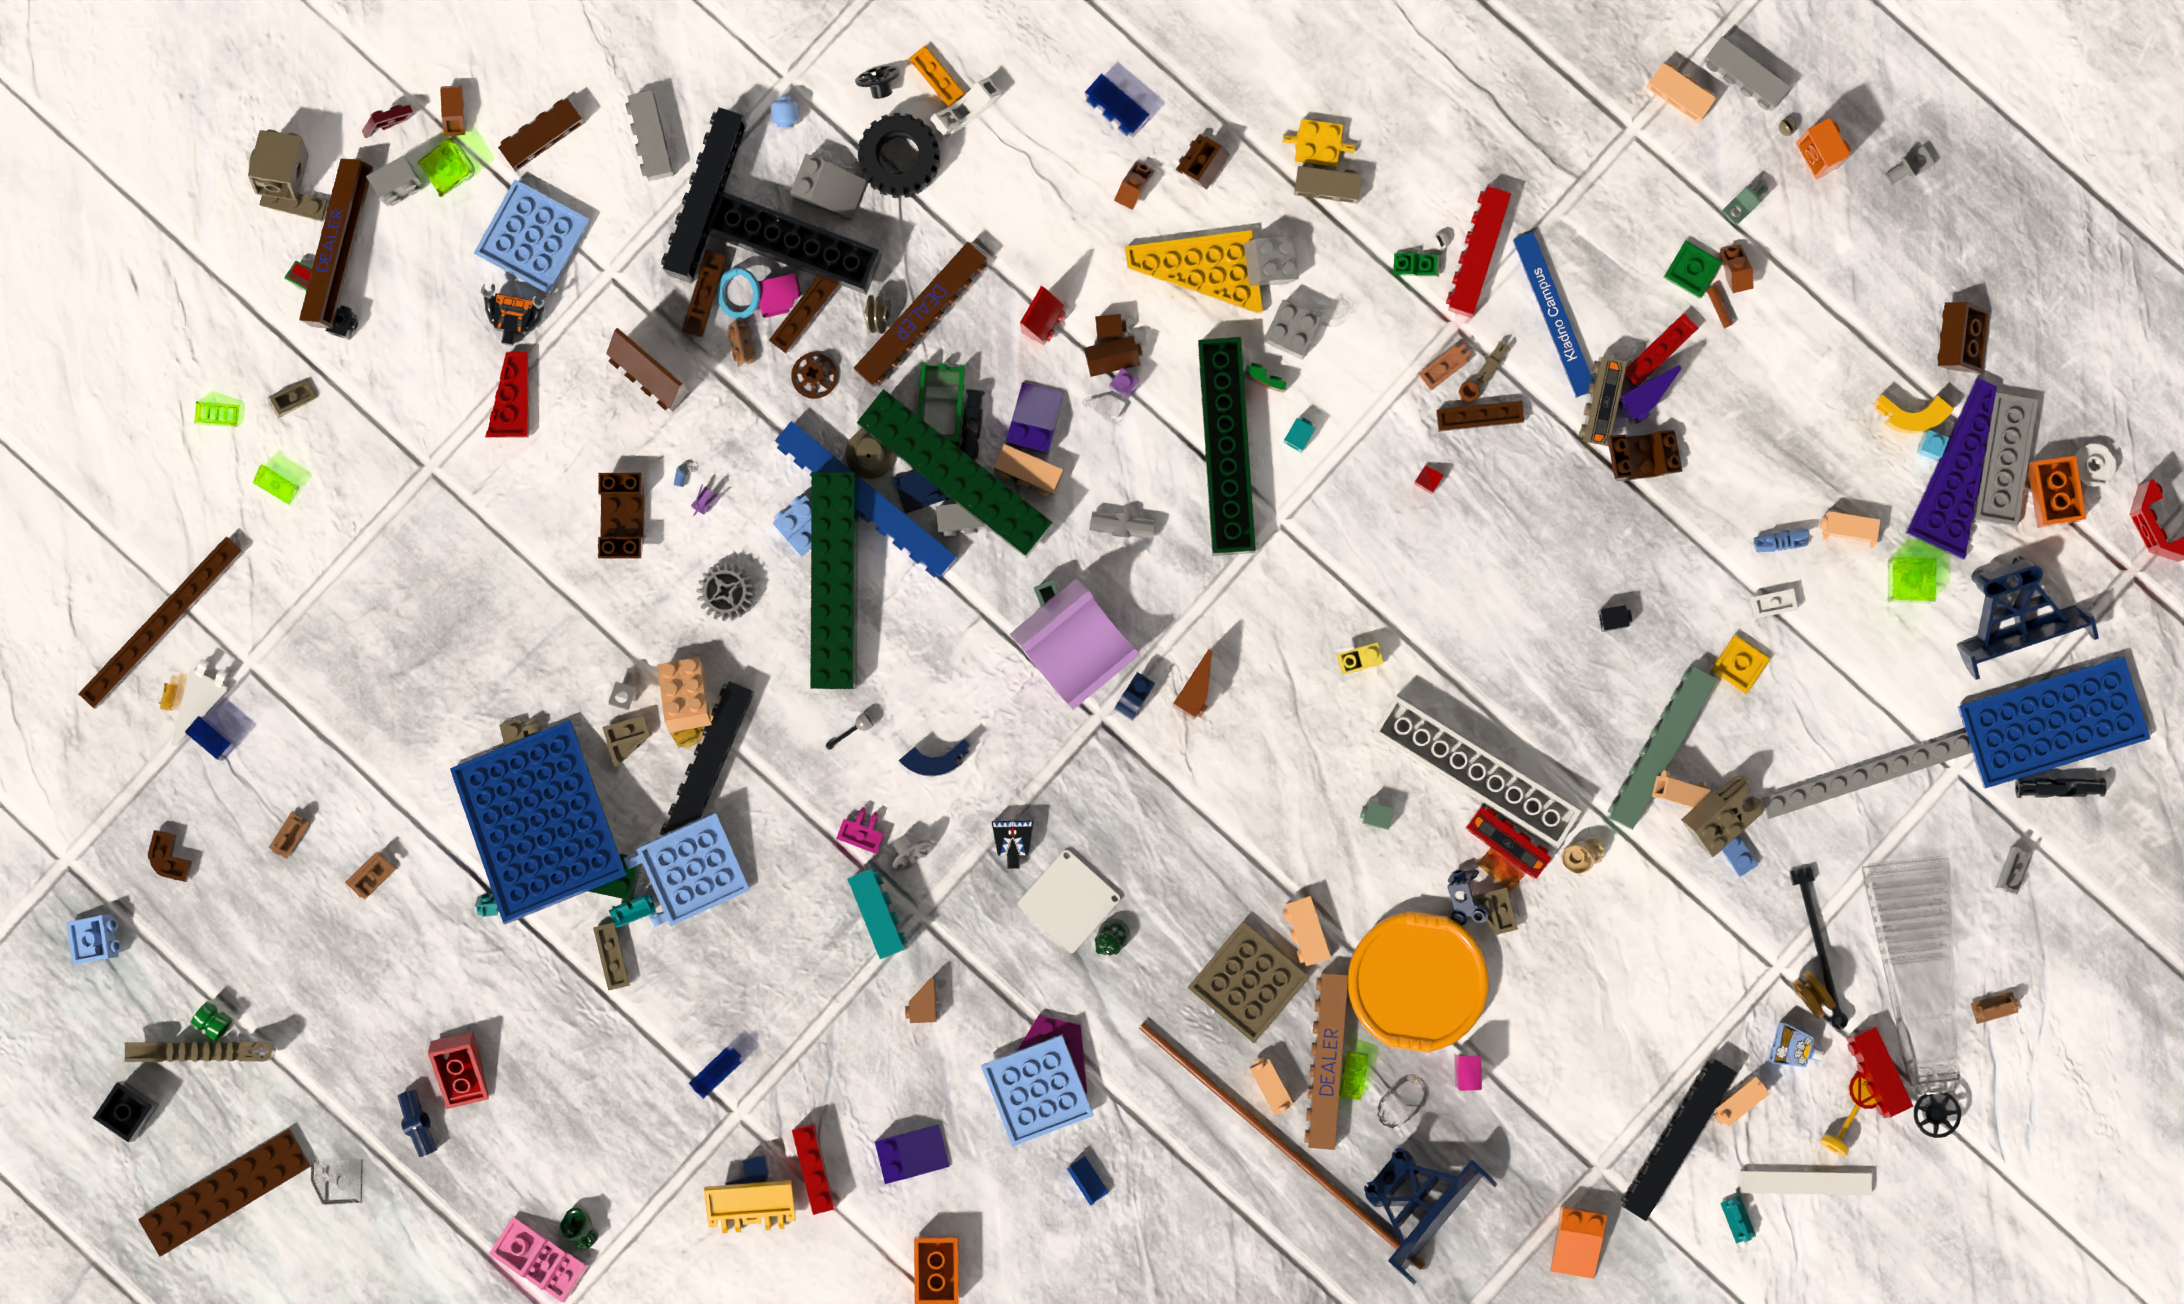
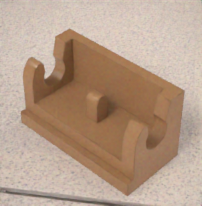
M376 852L345 883L360 898L366 899L396 868L380 852Z

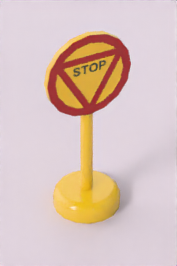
M1859 1072L1850 1079L1848 1085L1849 1096L1855 1103V1106L1836 1138L1831 1135H1823L1820 1139V1143L1824 1147L1843 1157L1848 1155L1849 1148L1841 1139L1859 1108L1873 1109L1877 1103L1874 1096L1869 1094L1866 1088L1867 1082Z

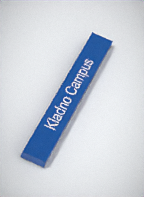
M1530 232L1512 241L1575 398L1588 394L1589 384L1591 381L1593 382V379L1533 232Z

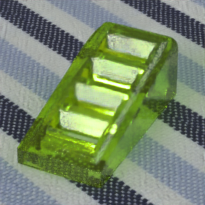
M196 401L194 424L238 427L240 405ZM202 408H206V419L201 418ZM211 409H215L214 419H210ZM220 409H224L223 420H219ZM228 410H233L232 421H227Z

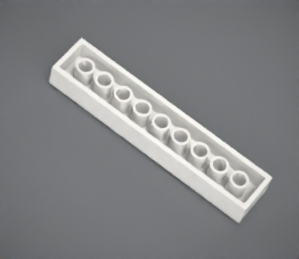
M1397 696L1393 699L1372 735L1554 848L1560 847L1581 813V810Z

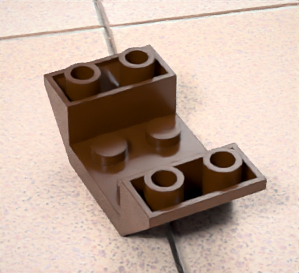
M1675 430L1658 431L1648 435L1626 436V434L1607 436L1614 479L1616 481L1647 479L1683 472Z
M598 473V494L601 496L598 559H642L645 508L642 473Z

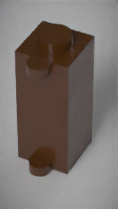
M1134 335L1084 347L1091 377L1118 371L1121 368L1126 369L1141 365L1139 356H1143L1140 343L1136 344Z

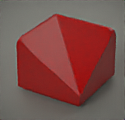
M1425 465L1414 484L1433 494L1444 474Z

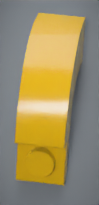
M1883 394L1873 403L1879 414L1889 417L1884 423L1887 427L1906 434L1926 432L1942 423L1954 410L1939 396L1933 398L1926 408L1918 413H1909L1901 410Z

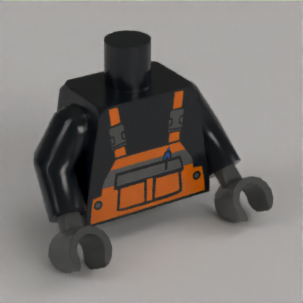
M483 284L481 294L484 296L485 311L490 324L497 331L503 332L502 344L513 346L516 335L526 336L528 332H532L541 323L544 312L543 305L548 301L547 296L542 301L538 299L539 293L532 300L495 293L494 296L495 285L492 284L491 291H487L485 284Z

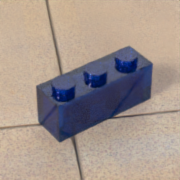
M1102 73L1085 91L1086 103L1093 109L1096 107L1103 112L1101 115L1110 123L1114 121L1119 126L1118 130L1125 136L1130 135L1134 138L1150 119L1148 112Z

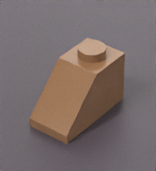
M930 978L909 1001V1006H905V1018L910 1019V1023L937 1022L935 978Z

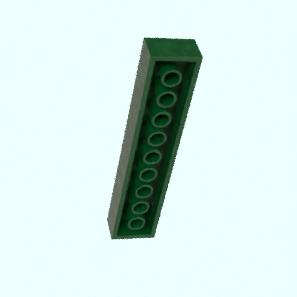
M1241 337L1198 340V358L1212 556L1255 553Z
M884 389L856 422L862 430L1026 559L1053 526L1051 520Z
M812 472L810 689H856L858 473Z

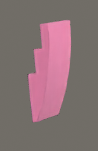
M515 1217L511 1218L489 1252L490 1255L516 1274L526 1278L562 1303L566 1302L588 1267L577 1257Z

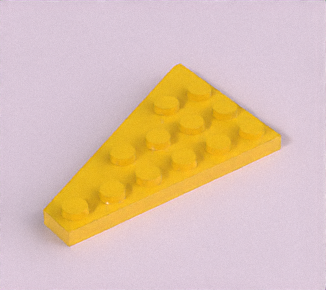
M1252 230L1125 246L1127 269L1258 314L1263 313L1260 286H1249L1244 244L1253 240Z

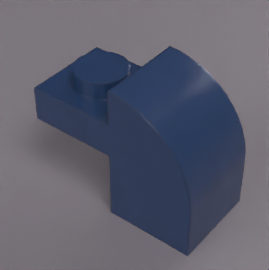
M1137 672L1114 710L1133 721L1155 683Z
M766 1155L743 1160L746 1177L728 1181L725 1184L767 1182L769 1166Z

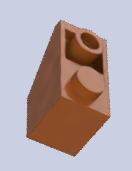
M1135 161L1121 182L1114 201L1133 210L1155 170L1149 168L1146 164Z
M1741 244L1721 248L1720 255L1732 293L1754 289L1753 268Z

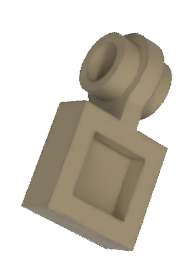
M521 719L500 724L499 727L504 746L526 738V731H528L529 735L541 732V722L538 719L525 722V727H523Z

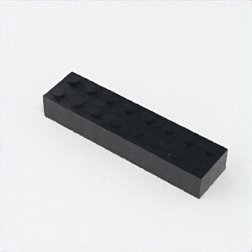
M718 107L717 113L713 112L710 124L712 127L710 133L706 132L703 144L705 147L703 153L699 152L696 173L692 172L689 193L686 192L684 194L682 213L679 212L675 220L677 228L675 233L672 232L668 240V245H670L669 251L664 253L661 260V265H663V270L667 276L691 284L709 235L706 232V227L721 191L724 192L747 126L743 115Z
M723 191L719 195L706 227V232L711 237L866 295L883 256L879 249Z

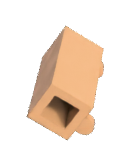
M1830 511L1821 517L1820 529H1823V540L1827 541L1829 536L1870 542L1869 547L1875 548L1880 519Z
M1664 770L1661 776H1656L1652 797L1693 809L1710 794V790L1707 789V783L1700 782L1699 786L1669 778L1670 773Z
M1261 1057L1253 1061V1067L1249 1069L1274 1115L1293 1106L1294 1104L1269 1058L1264 1060Z
M1752 1076L1718 1103L1714 1110L1716 1113L1713 1116L1721 1125L1724 1123L1726 1126H1730L1770 1093L1756 1076Z

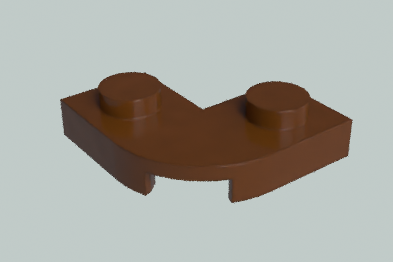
M154 830L148 851V859L156 874L162 877L187 882L192 861L172 856L177 835Z

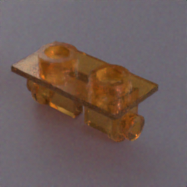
M1492 848L1477 863L1503 888L1508 887L1509 892L1523 878V875Z

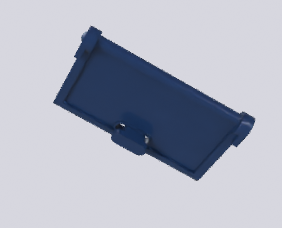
M916 471L892 477V482L895 488H897L905 514L950 499Z

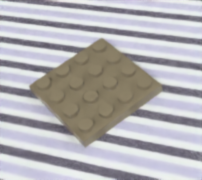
M1242 921L1187 988L1252 1043H1255L1308 980L1309 976Z

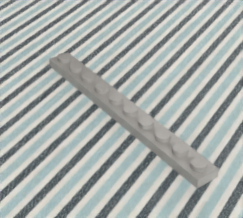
M1967 732L1761 798L1764 803L1767 818L1771 819L1973 753Z

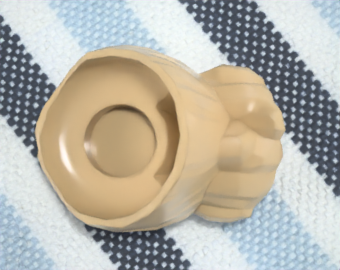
M1594 837L1587 838L1585 842H1574L1564 848L1561 861L1568 870L1575 874L1586 873L1592 869L1594 864L1602 861L1604 846Z

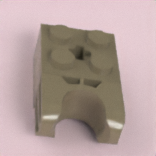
M1736 776L1716 793L1714 791L1711 792L1681 819L1698 845L1712 857L1717 855L1765 810L1764 803L1757 797L1751 796L1744 800L1751 790L1750 783L1744 776Z

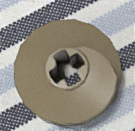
M869 295L865 309L867 328L870 333L878 332L883 334L890 320L891 301L887 299L883 307L881 295L876 297L875 303L874 296Z

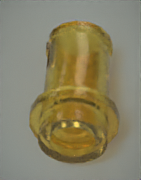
M164 683L161 702H158L160 704L159 709L173 710V707L176 706L174 701L178 688L177 685Z

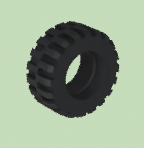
M900 112L893 113V116L890 117L886 114L881 116L882 119L878 122L874 120L871 123V127L869 129L866 128L863 132V138L860 139L858 145V160L864 178L874 190H879L880 194L885 196L887 194L892 195V198H899V196L908 198L911 197L912 193H921L922 188L928 187L932 183L931 180L933 177H936L938 166H940L939 146L932 129L928 125L926 126L920 118L915 119L911 114L907 113L905 116L900 115ZM897 137L912 140L919 150L918 163L912 170L903 174H893L886 171L879 161L881 147L890 139Z

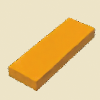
M925 45L909 58V61L947 107L952 106L965 96L963 90Z

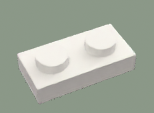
M1794 589L1750 598L1755 619L1798 610Z

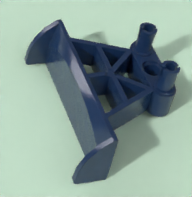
M2018 556L2019 559L2015 557L2011 565L1984 573L1982 570H1978V573L1976 571L1972 573V581L1976 583L1977 588L1985 595L1977 638L1956 645L1966 668L1973 678L1977 680L1980 679L1978 663L2082 628H2085L2094 640L2099 639L2094 616L2080 604L2059 609L2038 584L2043 578L2042 569L2033 561L2025 560L2022 556ZM2013 575L2012 580L2009 581V582H2006V581H2007V578H2008L2009 576ZM2021 589L2014 605L1999 597ZM2036 590L2040 596L2032 598ZM1997 602L2005 606L2004 608L1995 610ZM2046 606L2053 610L2051 613L2027 621L2024 620L2023 614ZM2014 617L2015 625L1991 632L1992 624Z
M1396 1148V1153H1392V1158L1375 1179L1367 1183L1368 1187L1364 1186L1367 1200L1372 1206H1384L1402 1243L1389 1258L1388 1262L1397 1272L1415 1285L1417 1281L1405 1271L1481 1178L1494 1188L1498 1184L1473 1160L1467 1164L1458 1176L1416 1166L1415 1159L1408 1151ZM1394 1174L1396 1176L1392 1183H1386L1388 1175ZM1417 1174L1429 1177L1420 1189ZM1410 1176L1414 1197H1392ZM1439 1180L1452 1183L1432 1208L1423 1202V1199ZM1419 1205L1427 1214L1405 1239L1400 1227ZM1390 1206H1405L1396 1218Z

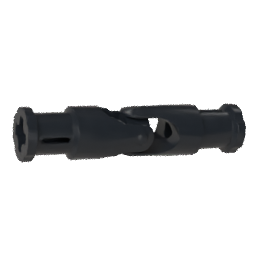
M967 389V407L964 408L962 437L964 440L960 450L976 461L979 454L977 440L981 435L983 409H981L982 398L985 396V392ZM967 421H975L978 429L974 427L966 428Z
M2100 777L2099 780H2087L2086 778H2059L2056 780L2035 778L2034 781H2022L2021 779H2016L2015 793L2017 798L2022 796H2035V798L2053 796L2086 797L2087 795L2105 797L2106 780L2104 777ZM2066 783H2072V784H2073V787H2072L2071 790L2068 791V788L2066 787Z

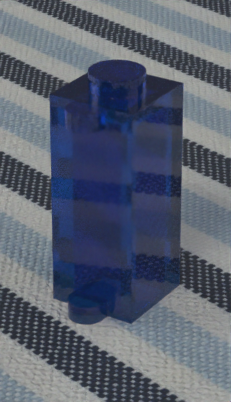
M726 1047L689 1082L690 1086L705 1099L743 1063L740 1059L743 1056L735 1047L732 1049Z

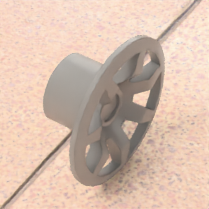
M905 834L898 838L893 844V847L899 854L892 863L893 870L903 871L910 868L907 865L908 860L911 866L915 865L914 857L925 858L932 850L933 843L929 840L917 843L911 834Z

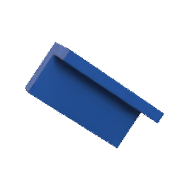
M1086 1156L1067 1167L1068 1172L1090 1206L1109 1193Z

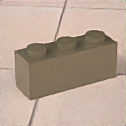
M1302 164L1297 169L1294 195L1357 204L1362 175L1357 174L1355 170L1339 172L1333 167L1317 169L1314 165Z

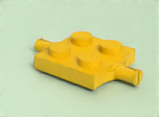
M1301 119L1300 128L1296 136L1283 135V138L1286 139H1283L1282 143L1295 144V162L1337 168L1338 157L1341 151L1351 153L1355 151V144L1343 143V125Z

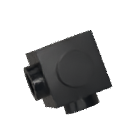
M340 305L337 308L332 329L326 328L325 331L330 335L350 340L352 332H355L358 327L357 315L352 312V308Z

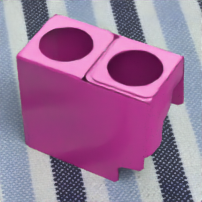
M795 273L758 281L760 286L759 304L763 318L788 313V308L793 307L794 300L801 296L798 278Z
M1454 1053L1455 1087L1460 1091L1482 1090L1481 1055L1458 1056Z

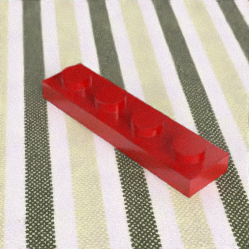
M1683 313L1626 368L1624 376L1637 388L1699 328Z

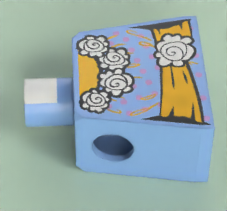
M1779 1022L1768 1062L1807 1067L1809 1059L1817 1062L1821 1061L1823 1050L1812 1047L1814 1037Z

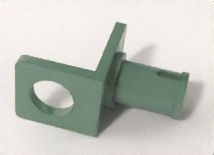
M1758 181L1752 188L1746 186L1722 210V213L1734 225H1738L1762 202L1760 197L1768 191L1767 185L1763 181ZM1731 207H1738L1741 210V216H1733L1730 211Z

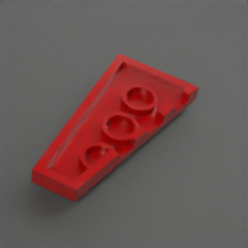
M506 352L485 438H529V353Z

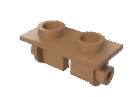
M745 320L733 321L728 325L727 329L728 339L732 341L733 359L737 361L738 367L745 362L747 364L754 363L756 355L753 343L745 344L744 342L751 339L749 326L745 323Z
M292 811L269 848L275 854L287 859L310 822Z
M2013 991L1970 1003L1976 1024L2018 1013L2017 1007L2019 1006L2018 999L2014 998Z

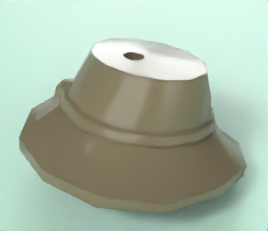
M864 430L858 431L848 441L845 450L847 464L854 473H858V476L867 479L883 476L892 468L895 458L892 452Z

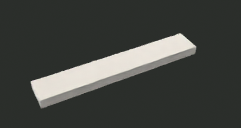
M1740 1171V1193L1872 1195V1173Z

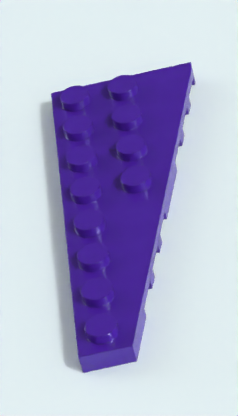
M1976 378L1950 433L1942 458L1938 460L1905 532L1962 560L1967 556V545L1970 539V529L1982 473L1987 434L1989 433V423L1997 386L1980 378Z

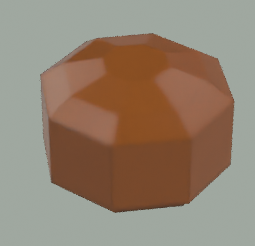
M1467 381L1461 384L1458 393L1461 400L1470 403L1477 400L1480 389L1477 383Z

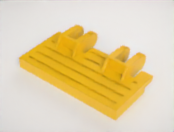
M792 1180L704 1187L709 1227H718V1220H721L722 1233H728L727 1219H734L736 1232H741V1218L743 1225L760 1224L762 1223L761 1217H764L766 1230H771L772 1227L770 1216H778L779 1229H785L784 1215H786V1221H796Z

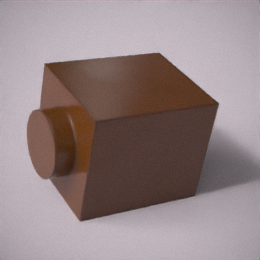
M1121 314L1095 316L1098 341L1123 338V332H1127L1126 319H1121Z

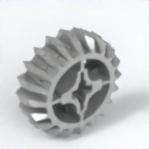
M726 563L725 570H722V566L717 564V572L710 567L709 571L712 575L708 576L706 573H703L702 576L707 579L706 582L698 581L704 587L703 589L698 588L696 590L697 593H703V596H699L697 600L705 601L700 607L701 609L709 607L706 611L708 616L715 612L713 615L715 620L721 614L722 621H726L727 615H729L731 621H734V613H737L741 618L743 616L740 612L741 609L746 612L749 611L745 604H753V601L748 599V596H755V593L748 591V589L753 588L754 584L746 583L750 581L751 577L748 575L743 578L746 572L744 569L737 573V565H734L732 570H730V564ZM730 575L739 580L735 583L725 584L720 576ZM715 581L717 592L709 599V588L712 582ZM742 586L743 595L737 604L734 594ZM723 588H731V590L728 592V597H725L724 595L721 596V594L723 593ZM727 601L731 609H718L713 604Z

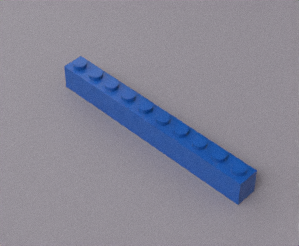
M792 421L775 440L778 444L776 448L785 456L788 453L795 458L793 462L802 470L806 467L811 471L810 476L812 472L854 473ZM858 476V511L861 512L859 517L868 524L872 521L877 525L875 530L882 536L886 537L888 534L894 539L893 545L901 551L905 548L911 553L908 557L916 564L922 562L927 567L925 571L932 577L939 576L942 578L955 563L957 557Z

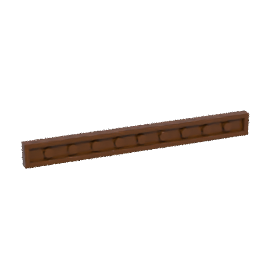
M226 536L78 695L93 709H96L243 551Z

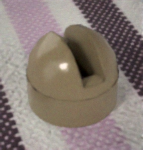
M1785 118L1779 124V131L1784 136L1792 135L1797 128L1796 122L1791 118ZM1786 121H1787V122L1789 123V125L1793 128V130H1790V128L1788 127V125L1785 123Z

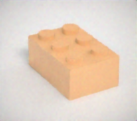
M700 657L657 664L664 722L668 732L712 725L705 672Z

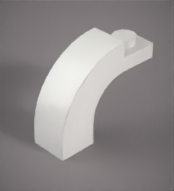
M989 77L977 82L955 104L935 113L930 120L943 135L947 133L952 135L982 114L1002 93Z

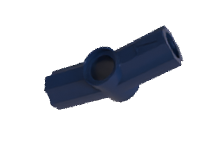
M410 1090L399 1094L397 1097L404 1117L401 1121V1126L404 1133L411 1137L418 1156L423 1157L437 1151L438 1149L429 1130L431 1126L430 1118L422 1110L417 1090Z

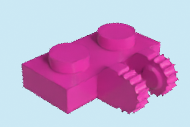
M861 807L855 823L843 819L836 839L877 854L884 837L883 833L873 830L879 813L874 812L867 828L861 825L866 815V808Z

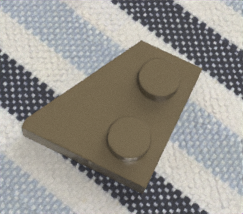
M645 715L602 727L614 767L618 766L651 735Z
M1508 887L1472 896L1473 899H1478L1479 904H1484L1489 908L1490 914L1486 922L1497 935L1518 930Z

